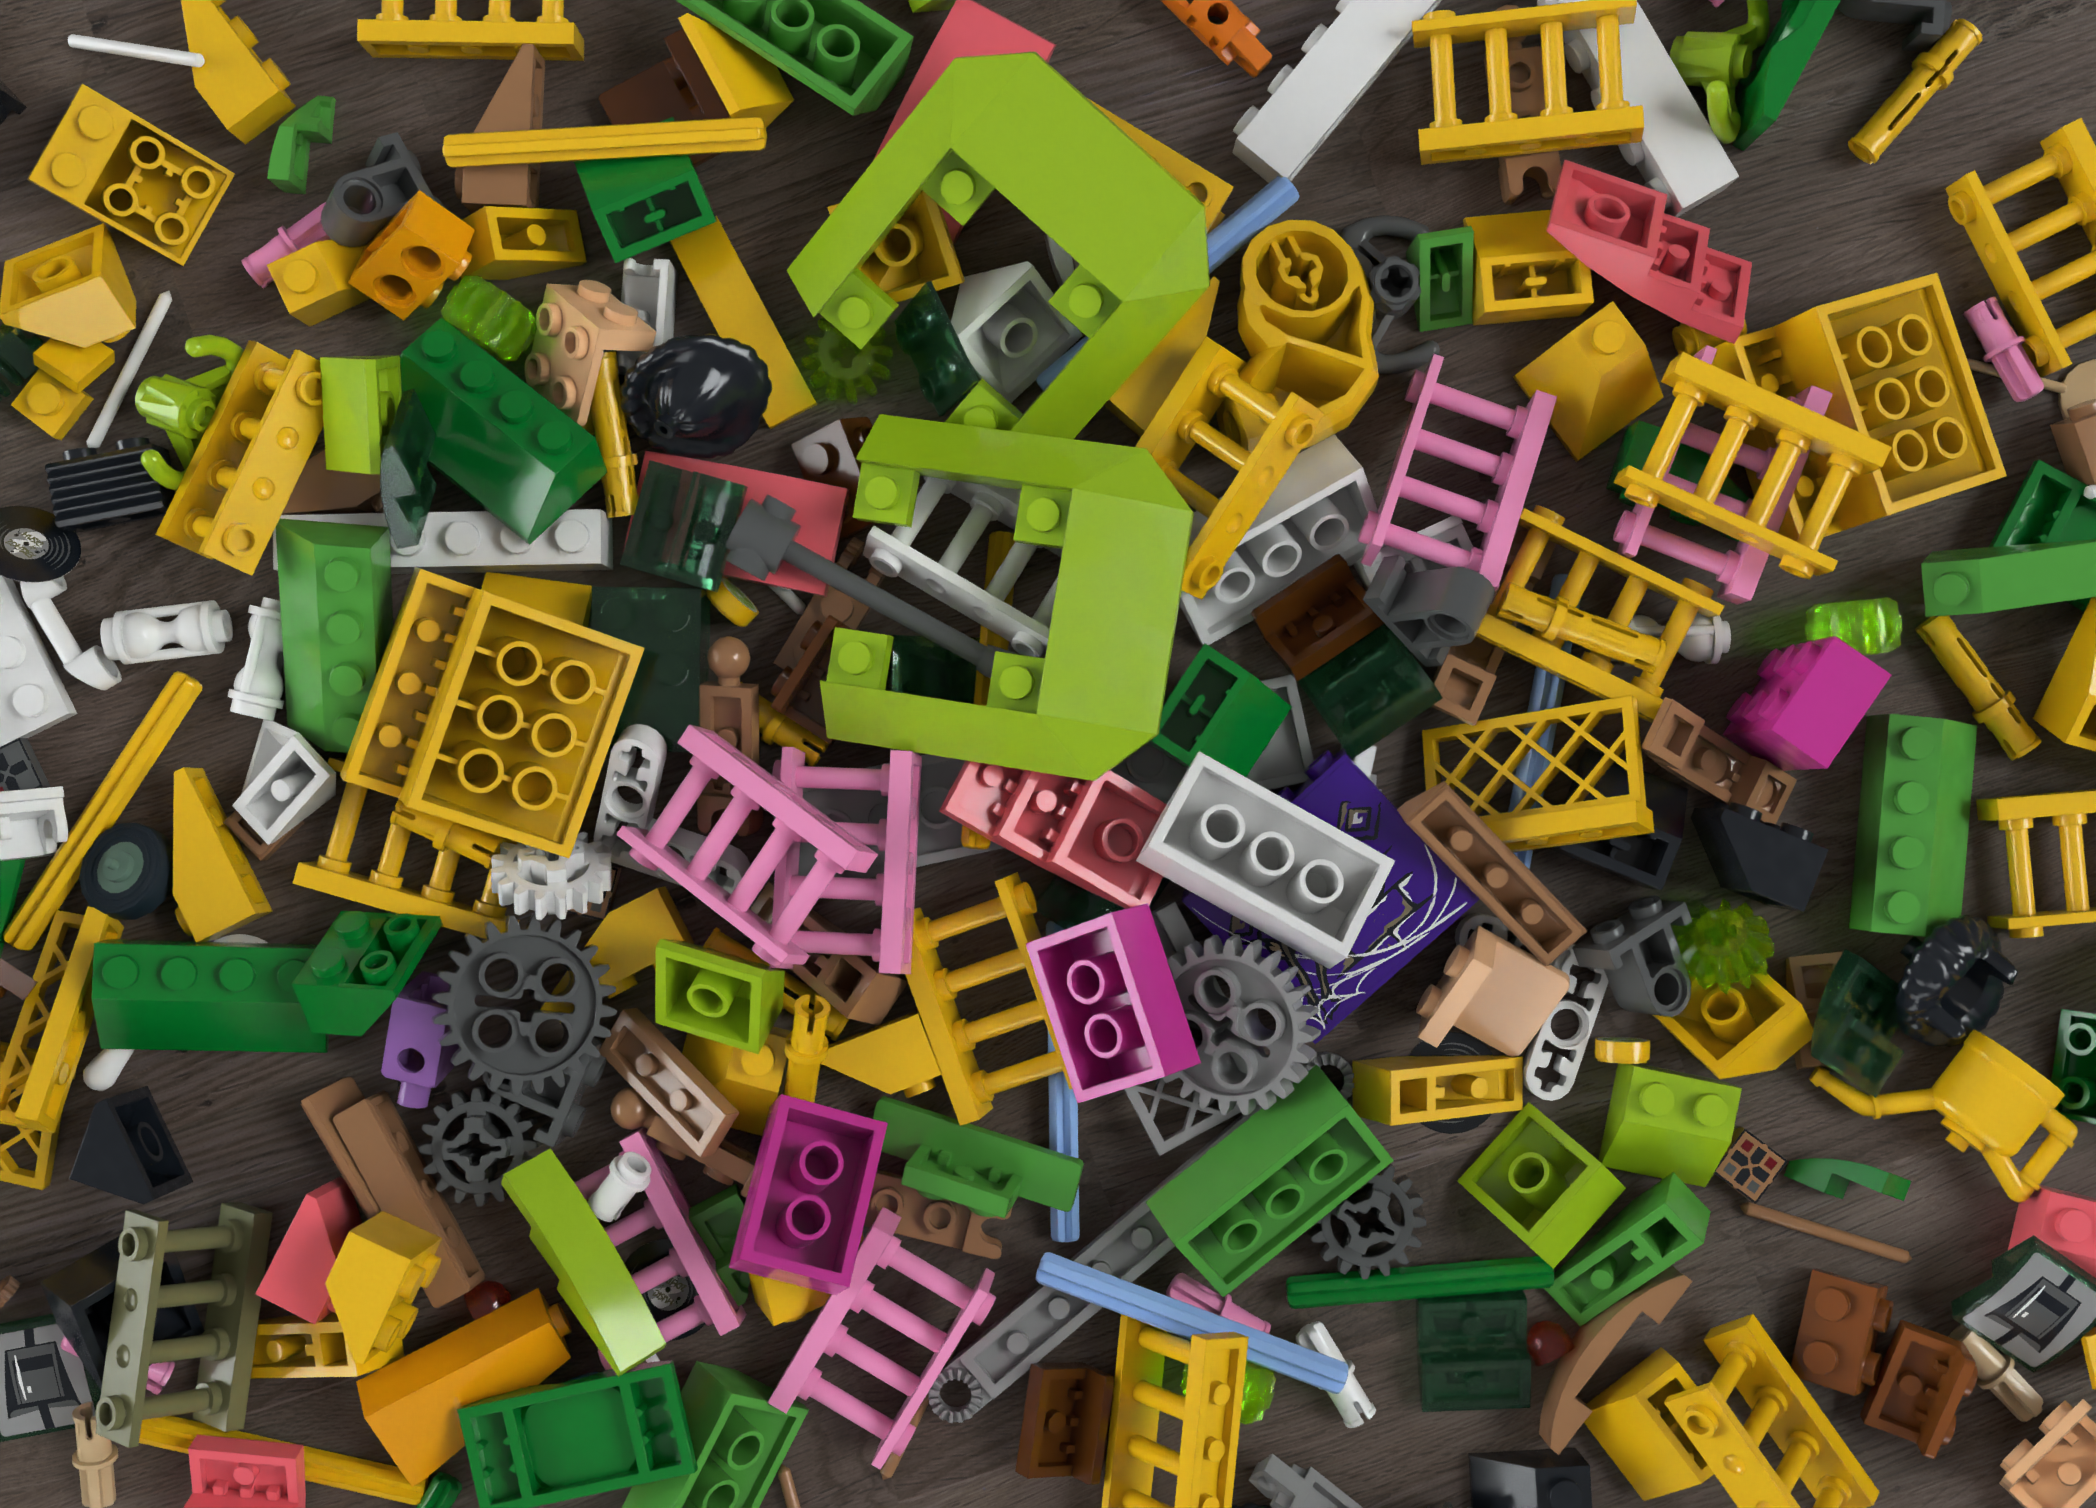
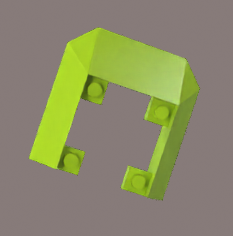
M1037 52L956 57L786 271L813 318L821 314L862 350L898 308L899 304L859 269L921 192L924 191L956 221L964 226L992 192L997 189L1079 263V266L1048 302L1089 339L1024 414L982 378L945 423L1074 439L1210 286L1205 205Z
M879 414L856 457V460L861 462V470L853 518L859 521L912 528L920 476L1020 489L1021 494L1013 540L1023 544L1062 549L1045 658L995 651L986 706L886 691L894 637L835 627L827 680H820L827 738L1096 781L1159 734L1194 512L1150 452L1145 448Z

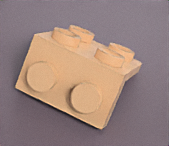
M581 280L579 285L547 283L543 302L538 307L536 313L537 329L531 354L528 355L525 361L526 382L580 426H584L588 419L604 350L648 352L653 347L656 331L638 317L636 309L623 304L613 296L610 287L603 283L592 280Z
M1478 925L1464 946L1459 944L1455 947L1446 962L1443 971L1444 975L1436 986L1433 984L1429 985L1422 995L1416 1009V1013L1421 1015L1418 1038L1437 1048L1452 1026H1455L1508 1056H1519L1569 990L1570 978L1565 972L1550 964L1548 966L1543 965L1536 956Z
M2084 1399L2074 1408L2064 1400L2038 1427L2045 1436L2035 1446L2025 1438L1999 1465L2007 1472L1999 1484L2024 1508H2079L2096 1491V1423L2087 1416L2092 1406Z

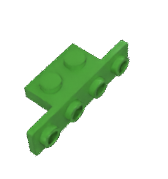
M882 1096L877 1101L873 1119L888 1123L882 1152L909 1160L905 1164L901 1185L916 1189L923 1197L933 1200L947 1199L968 1206V1209L977 1215L984 1217L998 1216L1004 1219L1018 1197L1064 1212H1069L1073 1207L1084 1166L1081 1159L970 1123L960 1126L958 1119L887 1096Z

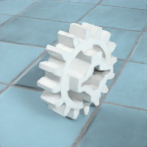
M585 832L578 834L570 858L519 842L516 845L503 842L500 845V854L492 855L491 857L492 893H498L501 906L514 903V914L517 915L533 910L535 911L536 920H542L547 912L548 915L556 914L560 920L566 919L568 910L574 909L581 914L587 913V901L601 904L603 902V892L611 890V854L603 853V843L601 841L588 843V833Z

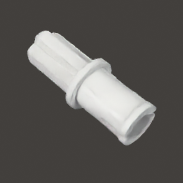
M1316 1321L1302 1327L1296 1335L1298 1345L1343 1361L1348 1365V1377L1342 1391L1339 1394L1328 1391L1327 1393L1341 1414L1347 1428H1355L1364 1424L1359 1414L1363 1412L1366 1418L1370 1419L1375 1414L1376 1408L1369 1401L1354 1376L1355 1366L1352 1360L1344 1359L1322 1322Z

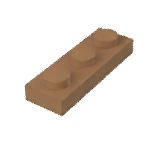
M638 1008L623 1009L610 1030L611 1036L606 1037L599 1049L600 1054L606 1057V1060L699 1157L714 1155L740 1112Z

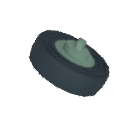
M121 823L105 830L94 841L83 858L79 876L83 896L91 907H95L114 919L136 920L152 913L166 900L173 887V845L164 834L142 823Z

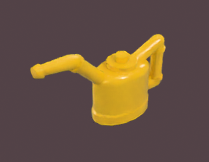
M1975 1029L1966 1038L1962 1049L1931 1088L1878 1095L1876 1092H1872L1867 1095L1830 1074V1070L1817 1067L1809 1077V1080L1816 1087L1820 1086L1854 1112L1862 1116L1872 1117L1874 1120L1881 1119V1116L1927 1110L1938 1111L1944 1116L1940 1124L1950 1131L1945 1140L1962 1153L1969 1146L1981 1152L2007 1196L2017 1203L2025 1202L2034 1191H2039L2041 1188L2039 1186L2068 1147L2072 1148L2074 1146L2073 1141L2078 1134L2076 1125L2055 1109L2065 1094L2026 1062ZM2039 1125L2042 1126L2049 1135L2021 1171H2018L2010 1157L2019 1152Z

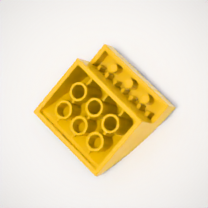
M1937 272L1813 307L1774 327L1739 336L1735 344L1725 341L1714 347L1717 349L1711 365L1787 399L1789 396L1796 397V394L1811 385L1833 393L1825 412V417L1892 447L1882 468L1866 475L1860 473L1859 477L1851 478L1824 537L2007 476ZM1756 426L1755 430H1748L1743 443L1767 451L1769 447L1776 448L1775 438L1777 435ZM1810 450L1778 531L1779 534L1797 541L1831 469L1826 464L1829 458ZM1745 468L1755 497L1762 480L1756 478L1757 472Z
M415 567L340 777L346 782L399 798L408 808L570 858L645 648Z

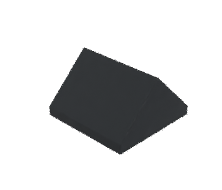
M148 1086L106 1098L95 1104L69 1179L143 1205L193 1183L192 1177Z

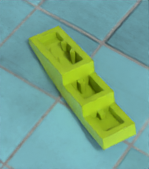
M550 1148L503 1174L501 1185L530 1224L529 1238L558 1277V1292L618 1377L664 1349L666 1342L641 1292L611 1239L552 1149Z

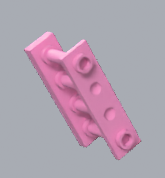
M1706 345L1694 357L1712 364L1717 349ZM1811 385L1796 394V397L1789 396L1787 399L1824 416L1833 393ZM1689 422L1680 443L1712 455L1721 434ZM1742 443L1733 463L1757 472L1756 478L1763 480L1779 444L1777 443L1775 449L1769 447L1767 451H1763ZM1677 448L1663 477V481L1693 494L1697 487L1696 483L1669 474L1678 451ZM1810 450L1806 454L1800 453L1766 528L1778 533ZM1719 493L1714 504L1745 518L1753 499L1749 498L1745 503ZM1636 503L1632 512L1628 510L1623 512L1613 535V541L1620 543L1616 553L1631 559L1637 555L1640 545L1716 574V581L1722 582L1717 595L1718 598L1736 605L1752 600L1769 557L1768 553L1739 540L1735 552L1728 550L1724 554L1649 525L1655 508H1648Z
M1434 354L1425 372L1415 370L1409 383L1404 400L1413 403L1400 445L1377 513L1371 510L1368 511L1358 537L1359 542L1367 544L1361 563L1371 567L1384 544L1446 567H1464L1474 570L1487 578L1496 591L1499 587L1557 396L1536 390L1526 407L1517 405L1514 410L1437 383L1444 357ZM1429 403L1507 430L1506 436L1514 438L1510 453L1502 452L1500 456L1421 429ZM1417 450L1491 476V483L1499 485L1495 501L1487 499L1486 503H1482L1406 476L1413 451ZM1398 497L1477 524L1476 530L1484 532L1480 548L1472 547L1468 551L1391 524L1390 521Z
M689 724L677 743L693 754L689 761L692 768L650 831L622 825L616 835L632 846L629 855L634 860L654 871L660 868L754 941L755 944L752 950L761 959L776 967H780L781 964L804 965L810 955L794 944L791 939L836 873L843 874L845 870L866 873L878 854L714 731ZM721 775L734 785L730 792L733 799L691 862H688L667 844L710 779L717 780ZM762 806L776 817L772 822L775 829L732 894H730L710 879L708 875L752 809L758 811ZM804 838L818 849L814 854L817 862L772 927L750 910L749 907L794 841L800 842Z
M782 747L781 760L774 762L772 775L802 798L803 788L881 791L882 796L888 797L887 818H881L879 824L835 822L863 844L878 846L879 851H885L884 873H878L876 879L833 877L820 896L823 899L875 901L876 906H882L881 929L875 928L873 934L797 930L791 941L806 953L872 956L874 962H879V973L911 974L922 756L913 751L890 750V764H883L881 769L805 766V752L794 747ZM804 838L800 842L794 841L775 868L772 924H770L772 927L806 878V876L798 875L800 843H809ZM770 964L769 968L793 969V964H781L780 967Z
M642 1127L619 1141L623 1149L619 1155H624L626 1152H635L649 1162L651 1166V1181L644 1190L649 1199L644 1201L643 1208L605 1227L604 1230L616 1247L654 1226L658 1230L664 1227L674 1246L669 1249L670 1255L632 1274L631 1276L641 1294L677 1275H680L682 1278L689 1276L699 1294L694 1297L695 1303L656 1323L665 1342L682 1335L702 1323H705L707 1326L714 1324L719 1335L722 1336L739 1327L747 1314L742 1305L738 1306L716 1272L715 1259L689 1219V1208L691 1207L663 1153L655 1147L657 1141L646 1134L647 1128ZM610 1164L574 1182L586 1201L596 1192L610 1173ZM598 1349V1355L604 1369H613Z
M882 1207L858 1248L850 1287L837 1295H830L768 1401L770 1405L787 1414L797 1396L805 1401L810 1396L879 1437L881 1441L871 1465L880 1470L891 1452L899 1457L902 1455L916 1429L915 1426L910 1424L911 1419L970 1323L974 1322L980 1326L996 1299V1296L989 1293L995 1273L988 1268L984 1270L972 1289L899 1246L902 1240L893 1235L902 1217L885 1207ZM875 1265L884 1270L889 1265L960 1307L961 1310L947 1333L874 1291L875 1284L867 1279ZM851 1309L859 1314L862 1309L933 1351L934 1354L920 1377L848 1335L847 1331L849 1328L841 1324L848 1310ZM825 1353L833 1357L836 1353L907 1395L895 1418L892 1420L820 1377L823 1372L817 1369L815 1365L821 1355Z

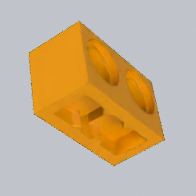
M419 190L363 248L348 283L404 321L419 305L425 309L429 308L440 294L444 281L447 278L456 281L463 274L472 259V254L467 251L475 229Z

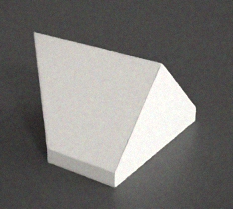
M263 719L241 795L232 806L258 835L270 845L336 795V772L299 732L274 721Z

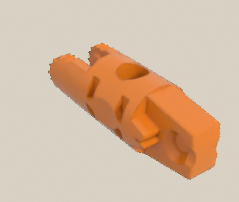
M1160 0L1227 66L1234 60L1250 76L1255 78L1270 63L1272 54L1256 38L1261 30L1231 0H1193L1191 4L1187 0ZM1208 17H1218L1223 24H1213Z

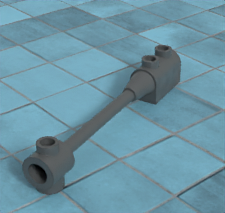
M770 495L766 496L762 504L753 499L749 501L726 543L725 548L729 549L730 552L725 560L762 581H765L769 572L776 574L783 561H786L976 665L975 669L990 679L995 651L1018 654L989 644L985 646L795 542L801 528L799 524L791 521L796 510Z

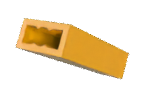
M537 1288L356 1381L364 1419L411 1487L426 1479L465 1446L457 1409L463 1405L528 1386L539 1385L571 1358L564 1336L571 1333L572 1329L559 1303L549 1306L540 1289Z

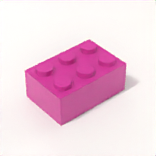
M1836 636L1796 645L1793 644L1783 647L1781 651L1775 648L1758 668L1757 675L1761 677V680L1750 695L1747 692L1743 693L1730 708L1726 718L1731 723L1723 735L1751 755L1767 760L1783 771L1828 769L1892 675Z
M1148 903L1115 911L1026 943L1077 1103L1166 1077L1201 1063Z
M781 1094L769 1107L729 1268L837 1295L849 1288L888 1123Z

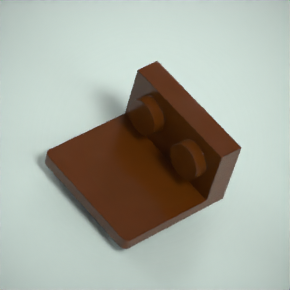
M683 28L663 38L672 56L599 95V101L612 125L661 122L671 117L675 121L731 118ZM721 153L691 154L690 158L694 167H697Z

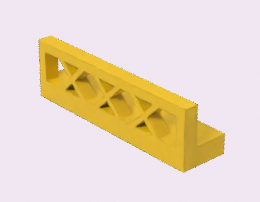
M87 906L85 915L56 910L32 978L38 983L25 998L0 1069V1124L55 1133L94 1018L91 999L94 943L106 939H120L124 930V926L118 919L109 917L108 914L102 913L95 907ZM68 927L79 929L68 961L61 947ZM58 958L61 965L54 969ZM62 978L55 1002L50 1011L44 1001L47 987ZM39 1010H40L41 1013H42V1015H43V1017H41L40 1019L36 1020V1019H37V1016H38V1013H39ZM44 1030L37 1054L32 1063L25 1051L30 1037ZM22 1062L25 1069L18 1073V1070ZM27 1081L17 1111L5 1110L11 1091Z

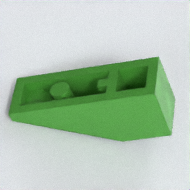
M2096 539L1932 551L1921 563L1925 616L1979 614L2096 597Z
M1672 1172L1632 1200L1554 1273V1285L1544 1289L1581 1327L1704 1244L1711 1211Z

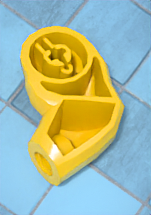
M1286 220L1270 225L1251 240L1241 262V291L1237 303L1238 332L1251 358L1239 373V378L1280 405L1284 404L1292 391L1325 413L1317 425L1314 437L1308 445L1302 448L1305 449L1347 428L1377 385L1379 374L1371 339L1374 301L1365 272L1355 253L1333 229L1312 220ZM1227 396L1217 409V421L1220 432L1252 453L1269 427V424Z

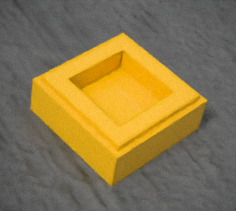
M50 338L33 352V361L35 366L79 394L115 363V351L102 342L84 348Z

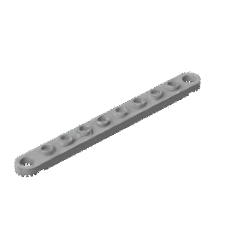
M1319 1052L1310 1063H1302L1307 1072L1316 1064L1319 1067L1327 1064L1336 1066L1342 1074V1083L1338 1091L1346 1100L1353 1094L1352 1088H1354V1083H1352V1078H1354V1073H1352L1350 1064L1340 1055L1333 1052ZM1256 1105V1108L1248 1115H1240L1070 1260L1131 1283L1175 1247L1146 1204V1201L1201 1158L1210 1148L1217 1145L1247 1121L1250 1116L1262 1109V1107ZM1040 1284L945 1364L928 1392L932 1411L942 1421L944 1419L949 1423H962L972 1418L992 1399L994 1400L1030 1369L1031 1363L1039 1362L1102 1307ZM948 1380H963L964 1383L968 1384V1387L971 1389V1398L965 1405L951 1407L942 1400L940 1389Z

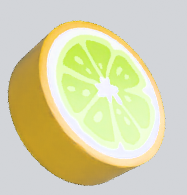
M719 576L715 586L711 585L706 590L707 597L711 603L727 619L739 627H746L759 614L753 602L736 585L723 576Z
M1632 1037L1595 1038V1058L1597 1061L1606 1063H1647V1060H1650V1040Z

